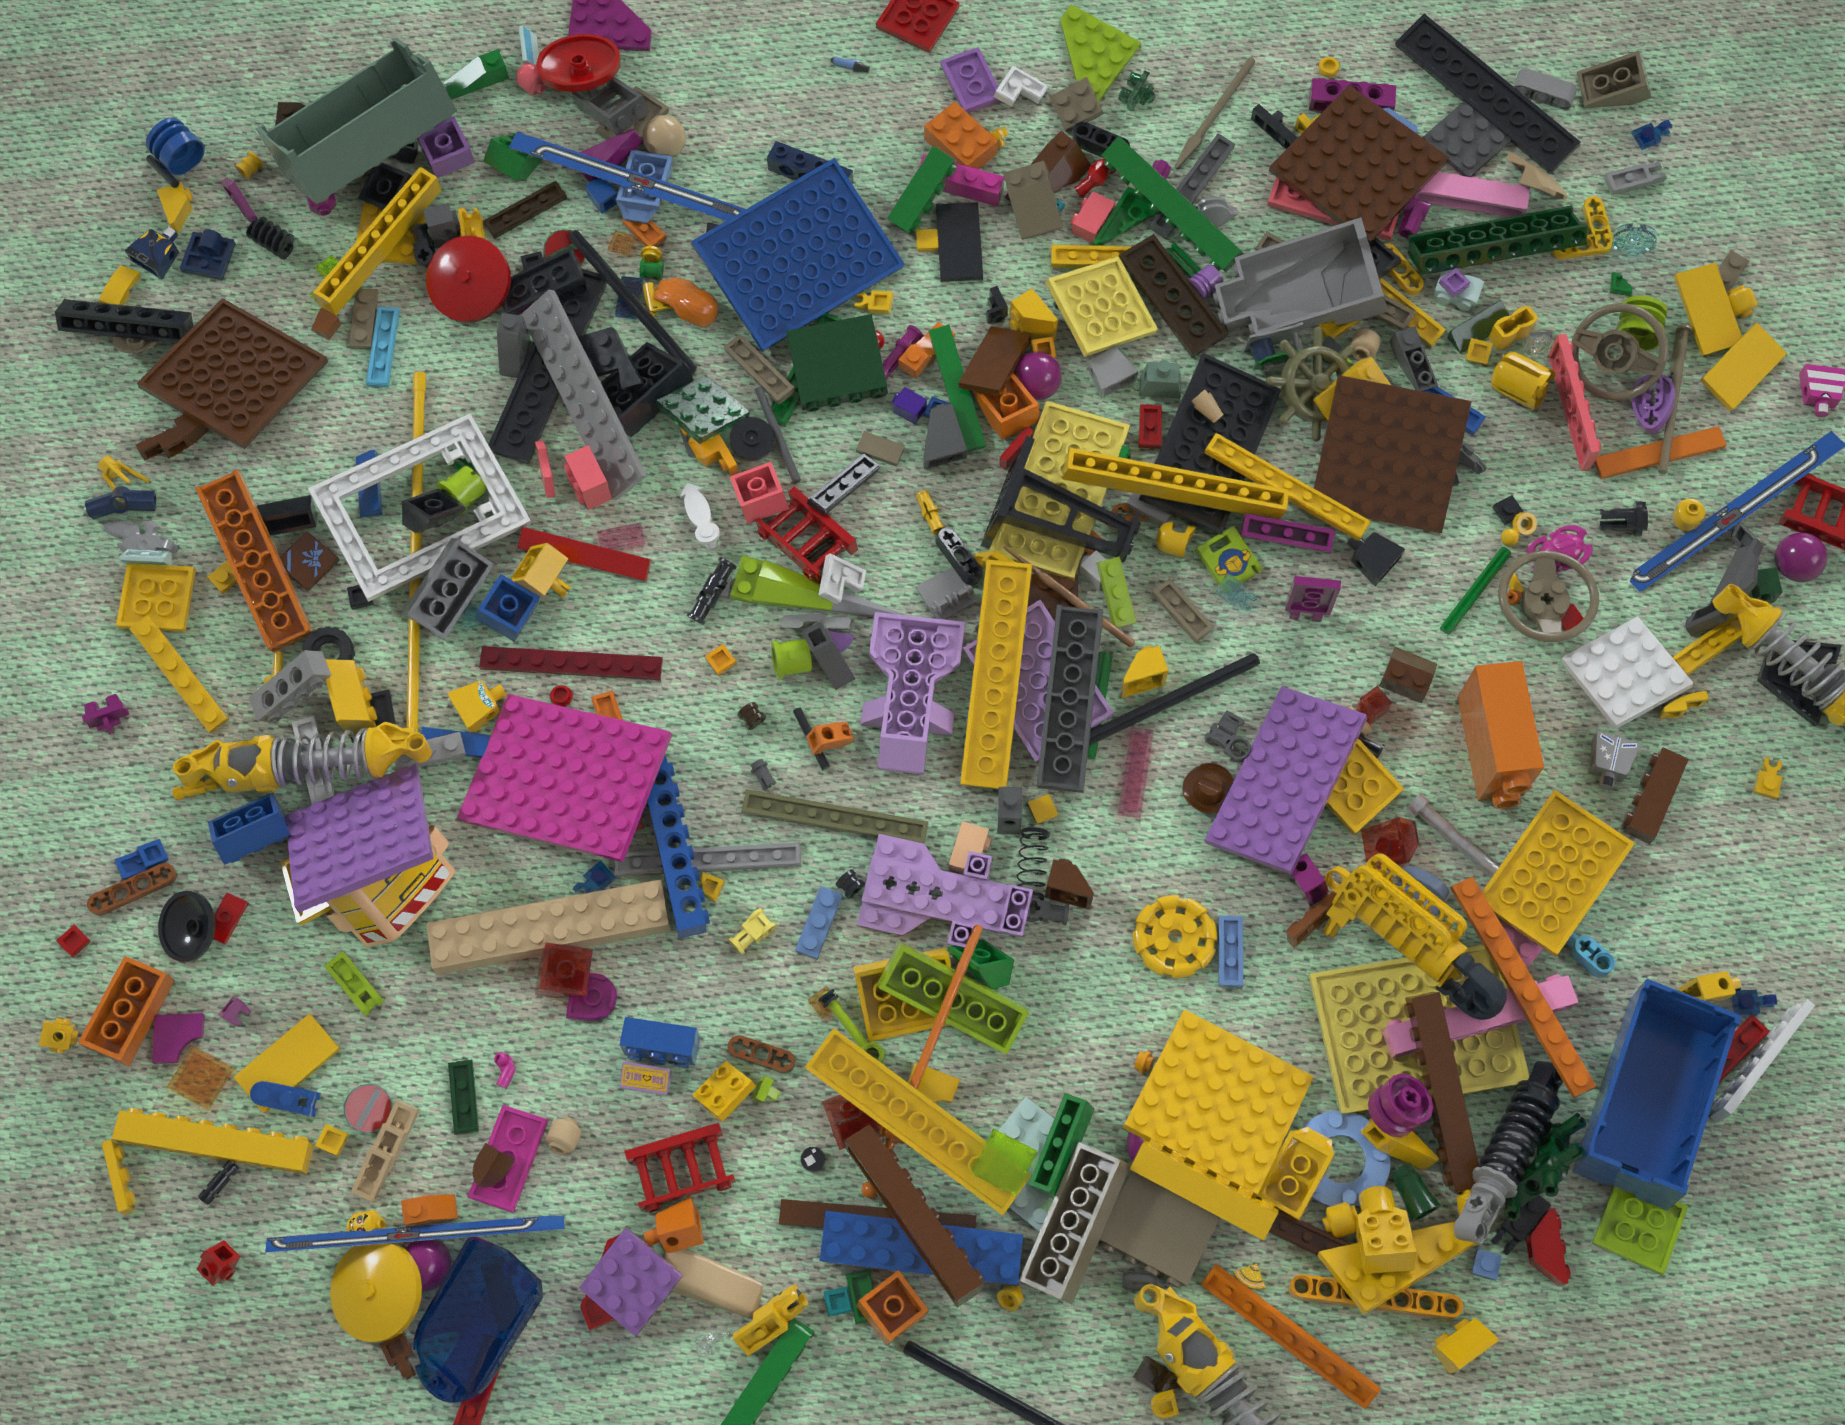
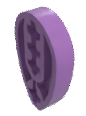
M1650 374L1640 378L1633 388L1645 382ZM1661 375L1655 385L1657 393H1655L1656 403L1654 406H1650L1652 404V388L1632 398V406L1637 421L1648 434H1655L1662 429L1675 405L1676 391L1671 379L1665 375ZM1653 415L1655 422H1653V425H1649V423H1651Z

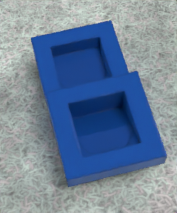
M160 839L138 846L136 852L114 859V863L123 881L165 863L169 858Z

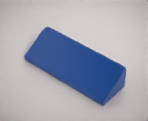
M370 450L357 456L356 466L377 457L376 450ZM380 482L358 492L360 518L383 515Z

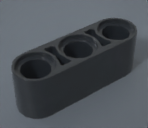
M1081 121L1074 125L1072 139L1078 143L1082 150L1104 158L1102 154L1119 135ZM1121 137L1130 146V142Z

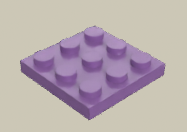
M624 1228L579 1289L630 1333L638 1336L684 1275L632 1231Z

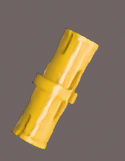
M920 491L915 497L922 509L921 515L923 519L927 520L931 533L937 535L941 529L945 528L938 515L939 509L937 506H934L929 491Z

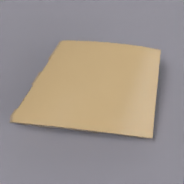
M1511 152L1508 153L1506 158L1508 162L1525 169L1520 184L1566 201L1568 195L1548 173Z

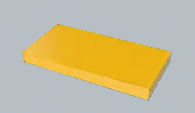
M1714 262L1675 274L1674 279L1689 323L1693 328V334L1701 356L1731 348L1742 335L1717 263Z
M1755 323L1700 381L1728 410L1732 411L1787 353L1758 323Z
M309 1013L233 1078L249 1097L252 1086L260 1081L297 1087L341 1049ZM257 1105L264 1114L271 1109Z

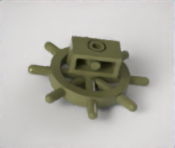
M1315 327L1313 330L1312 347L1296 352L1287 340H1282L1280 346L1290 358L1283 368L1281 377L1269 376L1266 378L1267 385L1281 386V393L1279 395L1288 406V409L1280 416L1279 422L1286 424L1294 414L1304 421L1312 422V440L1315 442L1321 438V422L1327 421V419L1313 399L1334 382L1329 378L1334 372H1336L1338 377V375L1344 374L1349 369L1346 359L1355 350L1353 345H1348L1338 354L1336 351L1322 346L1321 327ZM1313 356V364H1306L1304 360ZM1322 359L1330 363L1325 370L1322 369Z

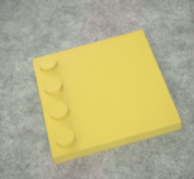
M1119 256L1048 278L1045 282L1084 357L1155 334L1158 330Z

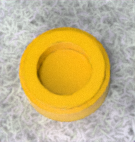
M1325 57L1320 60L1318 71L1324 77H1334L1339 71V62L1333 57Z

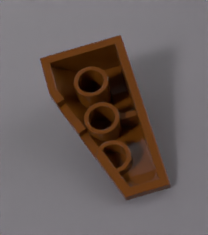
M1062 131L1044 147L1031 163L1045 161L1050 173L1054 193L1069 184L1079 181L1091 166L1078 143ZM1007 193V194L1005 195V198H1006L1009 202H1011V201H1010V198H1009V194Z

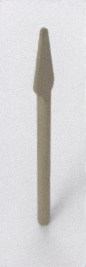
M1253 57L1247 59L1197 132L1188 139L1175 164V169H1178L1200 146L1203 136L1254 65L1255 59Z

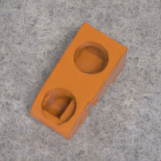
M835 722L814 726L806 736L813 755L819 754L823 750L846 746L854 741L848 722Z

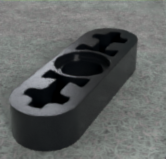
M949 528L941 529L935 539L937 547L964 583L976 585L983 575L982 568L953 530ZM954 553L961 554L964 560H958Z

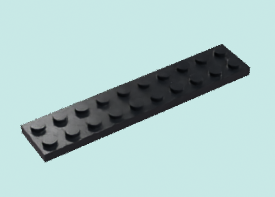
M1425 13L1395 42V46L1462 102L1465 101L1550 175L1580 146L1581 141Z
M582 268L586 283L558 296L577 337L586 334L607 286V282L599 273ZM534 342L488 444L493 454L528 465L536 449L535 442L540 440L560 394Z

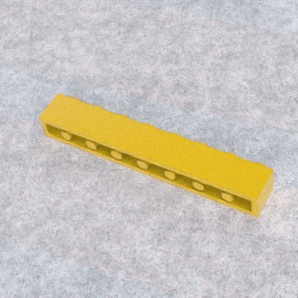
M421 167L418 168L314 290L313 294L319 306L335 316L340 312L423 214V209L428 208L442 191L438 178Z
M129 1108L128 1111L119 1110L112 1135L114 1141L122 1144L224 1161L230 1160L241 1164L307 1174L314 1145L308 1142V1138L294 1135L293 1139L284 1138L285 1134L270 1131V1134L266 1135L260 1134L261 1130L247 1127L246 1131L237 1130V1126L224 1123L222 1127L213 1126L214 1122L199 1120V1123L190 1122V1118L184 1116H176L175 1119L166 1118V1114L160 1112H152V1115L143 1114V1110Z

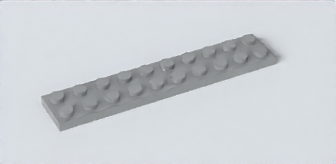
M548 290L526 309L521 316L524 317L526 327L585 446L589 445L607 480L612 500H617L647 477L555 291Z

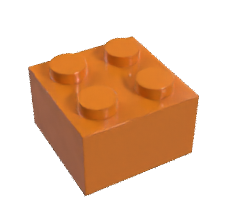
M899 1270L861 1298L857 1304L858 1309L886 1346L922 1320L929 1312V1309Z

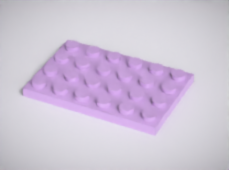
M1041 600L1027 607L1014 720L1016 733L1036 763L1040 759L1055 621ZM977 639L963 647L973 665L975 663ZM1095 686L1091 729L1114 715V712L1097 686Z

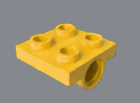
M725 1060L692 1096L718 1121L721 1120L723 1122L750 1094L756 1085Z

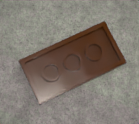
M991 326L958 382L959 388L1000 396L1032 339L1031 333Z

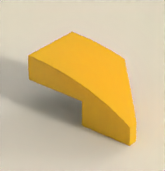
M997 551L980 552L973 555L978 564L986 569L987 559L1015 562Z

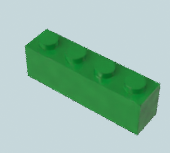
M933 145L887 219L910 235L913 231L917 232L922 225V217L933 208V200L944 191L946 187L945 181L948 177L951 178L955 174L958 162Z
M1064 1093L1028 1184L1036 1192L1052 1198L1055 1197L1078 1142L1082 1143L1095 1110L1087 1100Z

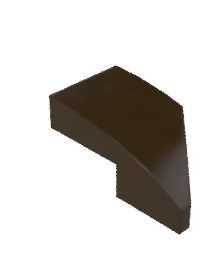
M1145 1356L1133 1376L1134 1379L1154 1392L1181 1388L1177 1383L1178 1377L1149 1356Z

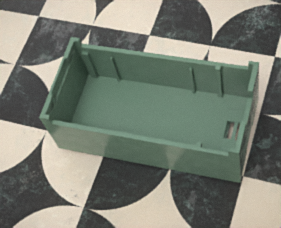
M398 38L390 42L393 50L267 131L263 124L256 128L285 178L314 203L317 204L327 200L329 195L344 189L349 182L362 177L367 170L380 165L382 160L397 154L402 147L415 142L417 137L423 133L430 132L434 129L435 125L450 119L452 114L457 112L431 61L419 53L414 55L408 45Z

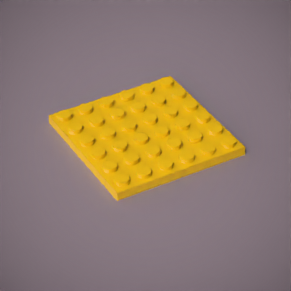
M1184 1009L1123 1128L1144 1140L1150 1141V1139H1153L1163 1144V1149L1170 1153L1176 1151L1186 1157L1185 1161L1193 1165L1195 1162L1208 1168L1207 1172L1216 1177L1219 1174L1231 1181L1230 1185L1238 1189L1242 1186L1252 1191V1196L1256 1198L1314 1076Z

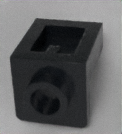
M998 286L990 288L989 298H987L990 310L986 311L987 323H999L1008 316V306Z

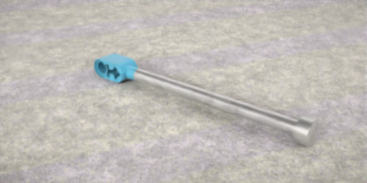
M1420 793L1406 808V811L1414 818L1419 815L1485 874L1492 878L1499 866L1428 805L1430 800ZM1573 932L1567 940L1566 944L1570 947V954L1573 959L1593 976L1598 978L1605 977L1615 967L1614 957L1590 936H1578ZM1582 945L1586 947L1584 952L1580 950ZM1594 953L1595 956L1592 959H1589V957ZM1597 960L1605 963L1606 970L1598 967Z

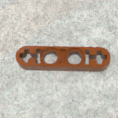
M168 863L159 864L91 895L87 900V908L94 915H105L171 885L177 878V871ZM165 869L170 872L167 879L160 877ZM151 875H154L157 878L155 879L158 882L157 884H155V881L153 880ZM142 879H148V888L138 890V883ZM126 889V898L116 900L115 895L117 891ZM108 894H109V897H110V899L112 900L113 904H111L110 902L106 901V900H109L108 897H107ZM98 899L104 902L101 904V909L93 907L97 904L96 901Z

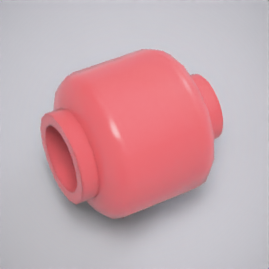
M534 63L524 64L518 69L516 73L517 84L527 94H541L546 90L547 85L539 78L537 66Z

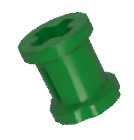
M641 259L640 279L645 277H655L658 280L663 279V261L654 263Z

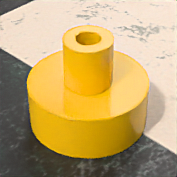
M1006 126L989 132L998 141V148L1006 145L1003 139L1009 135Z
M1004 1285L997 1294L999 1304L1006 1310H1017L1024 1300L1020 1286Z

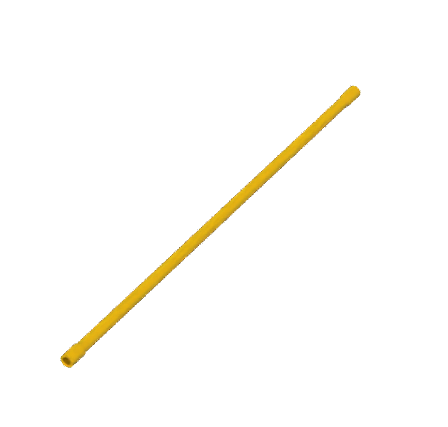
M424 372L413 373V440L424 435L426 374ZM423 462L412 467L411 498L423 494ZM411 531L410 555L422 549V533ZM421 577L409 583V601L420 586ZM409 619L406 728L415 727L416 732H418L420 625Z

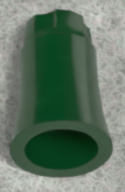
M1410 1162L1390 1173L1411 1222L1417 1221L1441 1207V1204L1432 1195L1420 1174L1415 1171Z

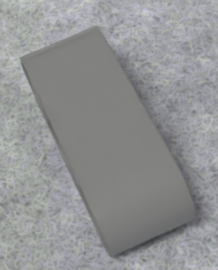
M1530 69L1520 70L1514 87L1527 98L1543 101L1544 104L1556 108L1559 106L1564 108V110L1571 108L1577 92L1576 86L1570 82Z

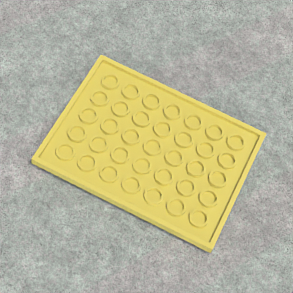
M1483 945L1467 947L1466 952L1474 958L1475 963H1481L1491 971L1507 989L1505 981ZM1408 958L1309 974L1341 1115L1369 1111L1368 1101L1370 1095L1394 1075L1408 1074L1420 1081V1077L1423 1074L1421 1066H1418L1416 1063L1415 1053L1391 1059L1382 1031L1390 1021L1401 1019L1402 1022L1410 1020V1018L1406 1017L1404 1011L1405 998L1433 991L1439 992L1436 990L1438 983ZM1460 973L1455 981L1462 985L1468 977ZM1440 993L1443 1006H1446L1447 1009L1456 1007L1449 1000V995L1444 996ZM1516 1024L1451 1042L1463 1095L1513 1087L1519 1081L1528 1080L1530 1077Z

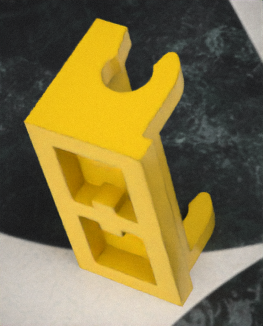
M459 208L461 236H477L485 239L483 216H480L479 210L473 208V213L467 214L464 208Z

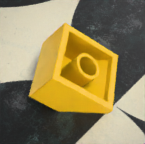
M1033 288L1011 301L1009 326L1012 330L1031 333L1032 339L1053 336V340H1056L1058 319Z
M1146 646L1137 652L1123 679L1120 692L1121 698L1165 686L1168 667L1160 646Z
M1464 1318L1454 1325L1456 1329L1454 1333L1448 1335L1445 1332L1434 1340L1437 1345L1431 1349L1449 1374L1460 1370L1499 1341L1476 1318L1470 1321Z

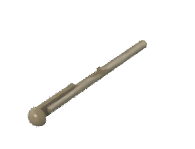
M1687 323L1680 324L1676 328L1670 374L1673 375L1672 382L1676 391V399L1673 411L1665 425L1658 470L1660 474H1667L1687 341L1688 336L1693 334L1692 326Z

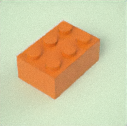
M953 102L924 125V139L932 147L934 145L958 162L957 164L980 169L998 153V141L956 102Z

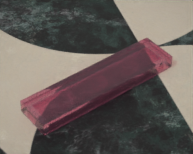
M1131 727L1118 808V815L1141 818L1154 730Z

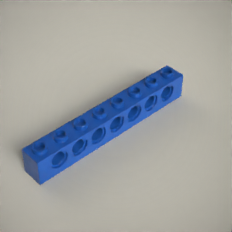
M665 755L655 782L663 780L665 783L663 785L653 784L647 803L677 933L680 939L707 933L706 924H710L708 911L702 910L701 903L705 902L702 888L698 889L696 881L700 880L697 867H692L691 860L695 859L692 845L687 846L686 839L690 838L687 824L682 825L681 818L685 817L682 803L677 804L676 797L680 796L677 783H672L671 776H675L672 762H667ZM669 801L670 804L667 806H661L660 802ZM669 821L675 823V825L672 827L664 826V824ZM674 842L680 844V846L677 848L669 847V845ZM679 863L685 865L683 869L674 868ZM682 885H689L690 889L687 891H681L679 887ZM688 906H693L696 908L693 912L690 913L684 911V909Z

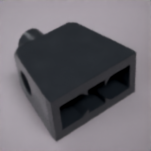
M1376 532L1371 533L1366 540L1361 538L1360 541H1357L1351 537L1347 542L1349 546L1356 550L1351 562L1375 587L1402 558L1405 551L1403 547Z

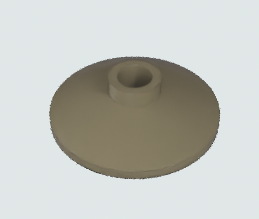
M114 337L112 340L116 350L132 354H141L155 347L158 342Z

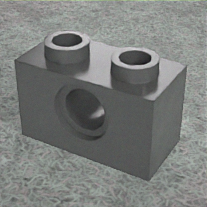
M449 203L423 209L435 248H439L446 242L459 237L461 234L460 222L458 221L456 210L451 211Z

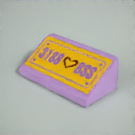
M623 1061L620 1088L667 1095L672 1071L669 1068Z

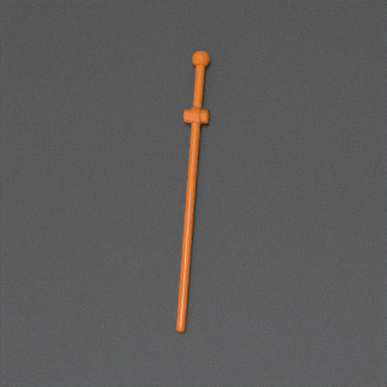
M976 924L972 929L909 1084L915 1089H918L974 953L983 930L981 925ZM881 1127L880 1132L886 1140L884 1145L888 1150H893L897 1143H905L885 1127ZM868 1181L865 1182L861 1189L862 1195L872 1200L878 1198V1194Z

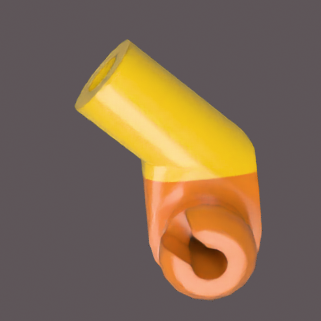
M1514 573L1509 582L1510 589L1507 593L1510 605L1519 603L1524 593V588Z

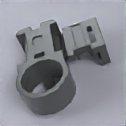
M1228 710L1218 723L1219 728H1217V723L1212 724L1210 732L1206 733L1204 737L1205 743L1209 740L1225 749L1224 754L1236 762H1243L1251 751L1249 741L1236 735L1237 732L1235 731L1238 725L1243 726L1245 724L1244 719ZM1244 743L1248 747L1247 753L1241 751L1242 757L1233 755L1230 749L1233 751L1238 749L1234 744Z

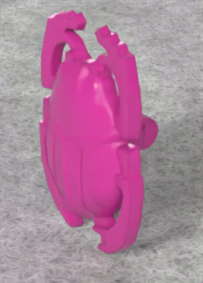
M1569 525L1549 534L1551 538L1549 541L1547 536L1536 539L1527 546V552H1535V548L1543 543L1539 551L1560 552L1576 560L1584 552L1583 557L1579 560L1581 564H1584L1591 557L1593 546L1591 544H1584L1583 539L1587 535L1585 529L1577 525ZM1564 531H1573V532H1576L1577 535H1574V534H1572V533H1562V532H1564ZM1555 561L1557 574L1561 572L1559 569L1561 566L1563 571L1573 569L1564 563Z

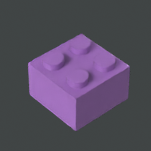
M454 116L435 125L434 129L430 132L423 133L417 137L420 148L433 174L437 178L475 163L471 149Z

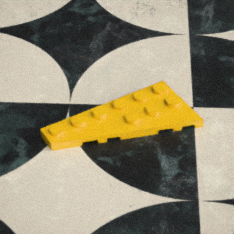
M1456 1221L1411 1231L1416 1249L1415 1270L1364 1274L1358 1243L1319 1251L1318 1257L1365 1315L1478 1243L1457 1239L1454 1235Z

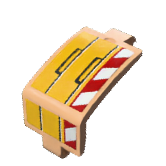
M435 825L428 826L433 860L327 902L332 910L328 911L325 915L339 931L343 933L352 931L365 947L388 943L396 940L425 911L455 874V869L443 856L449 842Z

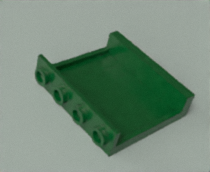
M872 314L786 331L802 410L814 412L824 406L834 408L840 406L841 403H858L865 398L878 399L888 394Z

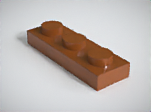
M1330 891L1325 894L1322 901L1316 907L1312 906L1309 908L1300 921H1295L1287 929V941L1293 948L1298 946L1330 918L1327 912L1333 905L1332 902L1337 893Z

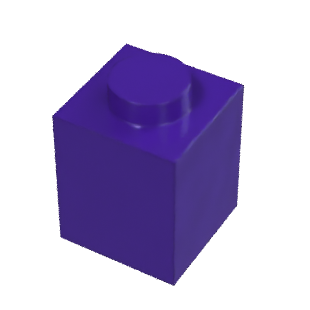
M904 387L900 393L897 392L892 400L893 413L916 425L927 408V399Z

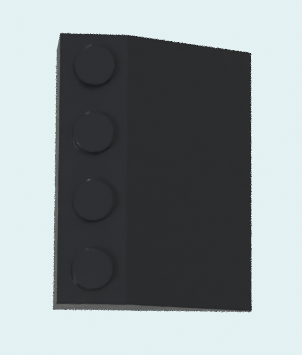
M646 342L630 356L645 384L644 386L624 391L621 389L619 371L611 373L600 382L626 435L630 437L638 433L642 427L654 419L661 410L694 382L684 362L649 342Z

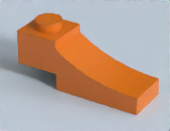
M937 322V323L932 327V329L937 328V327H941V326H944V325H942L941 323ZM929 333L914 345L911 344L898 359L899 368L915 379L918 378L927 366L930 367L936 359Z

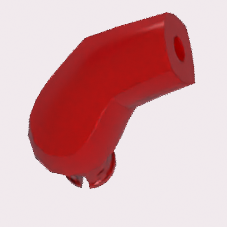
M1106 159L1094 162L1088 170V176L1074 187L1080 197L1083 198L1096 186L1101 187L1108 176L1116 172V169L1112 172L1104 164Z

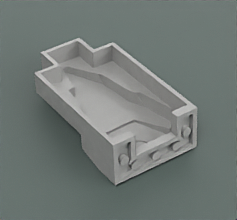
M1362 218L1235 257L1236 265L1233 266L1236 278L1215 284L1216 293H1213L1216 306L1220 305L1222 312L1218 313L1221 324H1225L1228 331L1248 325L1251 335L1292 326L1303 322L1301 330L1328 321L1336 322V325L1388 312Z

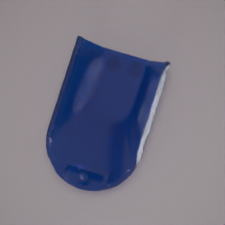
M479 1237L467 1238L417 1326L413 1350L417 1351L420 1364L416 1365L415 1369L424 1387L439 1400L448 1403L465 1402L481 1394L496 1375L543 1299L542 1280L509 1250Z

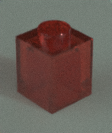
M1377 685L1359 699L1356 708L1359 712L1367 714L1366 721L1371 725L1389 711L1392 702Z

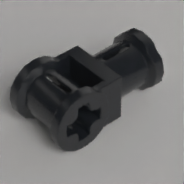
M417 224L409 229L415 240V243H413L415 249L414 257L416 262L428 268L436 250L434 243L429 238L428 225Z

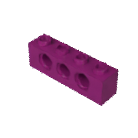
M1312 78L1309 93V110L1324 111L1349 85L1382 109L1390 108L1393 111L1395 109L1396 85Z

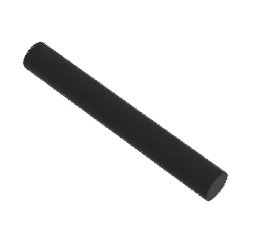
M153 155L146 157V161L173 188L179 186V181Z
M801 707L794 709L793 713L806 737L812 729ZM823 751L815 754L822 771L830 767Z

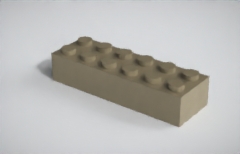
M1078 1142L1019 1281L1072 1305L1131 1165L1119 1158Z

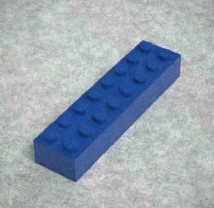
M832 1211L825 1212L819 1261L934 1275L895 1219ZM942 1225L944 1229L948 1228L955 1238L953 1242L958 1249H964L969 1257L968 1263L973 1269L977 1268L984 1281L1018 1285L1023 1234Z

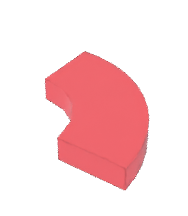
M536 441L538 464L546 497H555L547 448L543 441Z

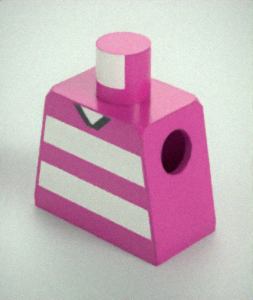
M1805 364L1799 373L1804 405L1815 406V416L1827 417L1829 415V408L1835 409L1841 401L1845 386V369Z

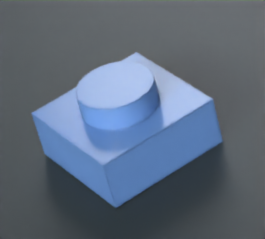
M1476 1249L1471 1274L1496 1281L1502 1255Z

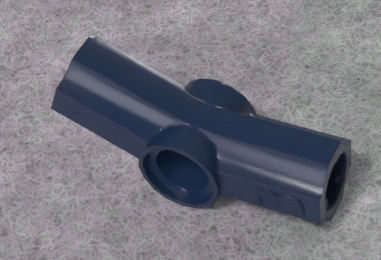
M118 486L110 493L86 500L85 507L88 516L94 520L112 513H125L127 510L155 511L157 498L155 491L130 490L127 487ZM116 498H122L125 502H120Z

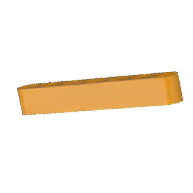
M1299 1274L1289 1282L1288 1292L1295 1299L1358 1308L1353 1300L1346 1298L1344 1289L1335 1278ZM1296 1281H1301L1306 1285L1305 1293H1298L1294 1287ZM1321 1284L1330 1287L1331 1295L1329 1297H1325L1320 1293L1319 1287ZM1406 1288L1399 1293L1405 1298L1406 1303L1404 1307L1398 1306L1394 1301V1297L1373 1309L1451 1320L1462 1313L1463 1302L1458 1296L1453 1294ZM1420 1298L1429 1300V1310L1421 1308L1419 1304ZM1446 1301L1454 1304V1314L1448 1313L1445 1310L1444 1304Z

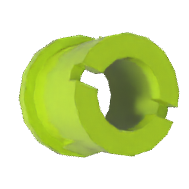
M464 466L454 475L447 477L446 481H440L436 485L437 489L439 488L466 506V510L460 515H464L467 512V507L469 505L472 506L486 492V486L477 473L473 476V470L468 466Z
M805 639L778 643L777 640L771 641V656L777 680H783L784 676L812 671L810 649Z

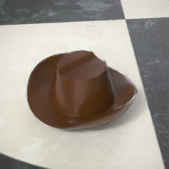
M1201 764L1191 770L1185 777L1182 786L1184 798L1194 809L1208 814L1218 813L1234 779L1231 773L1219 764Z

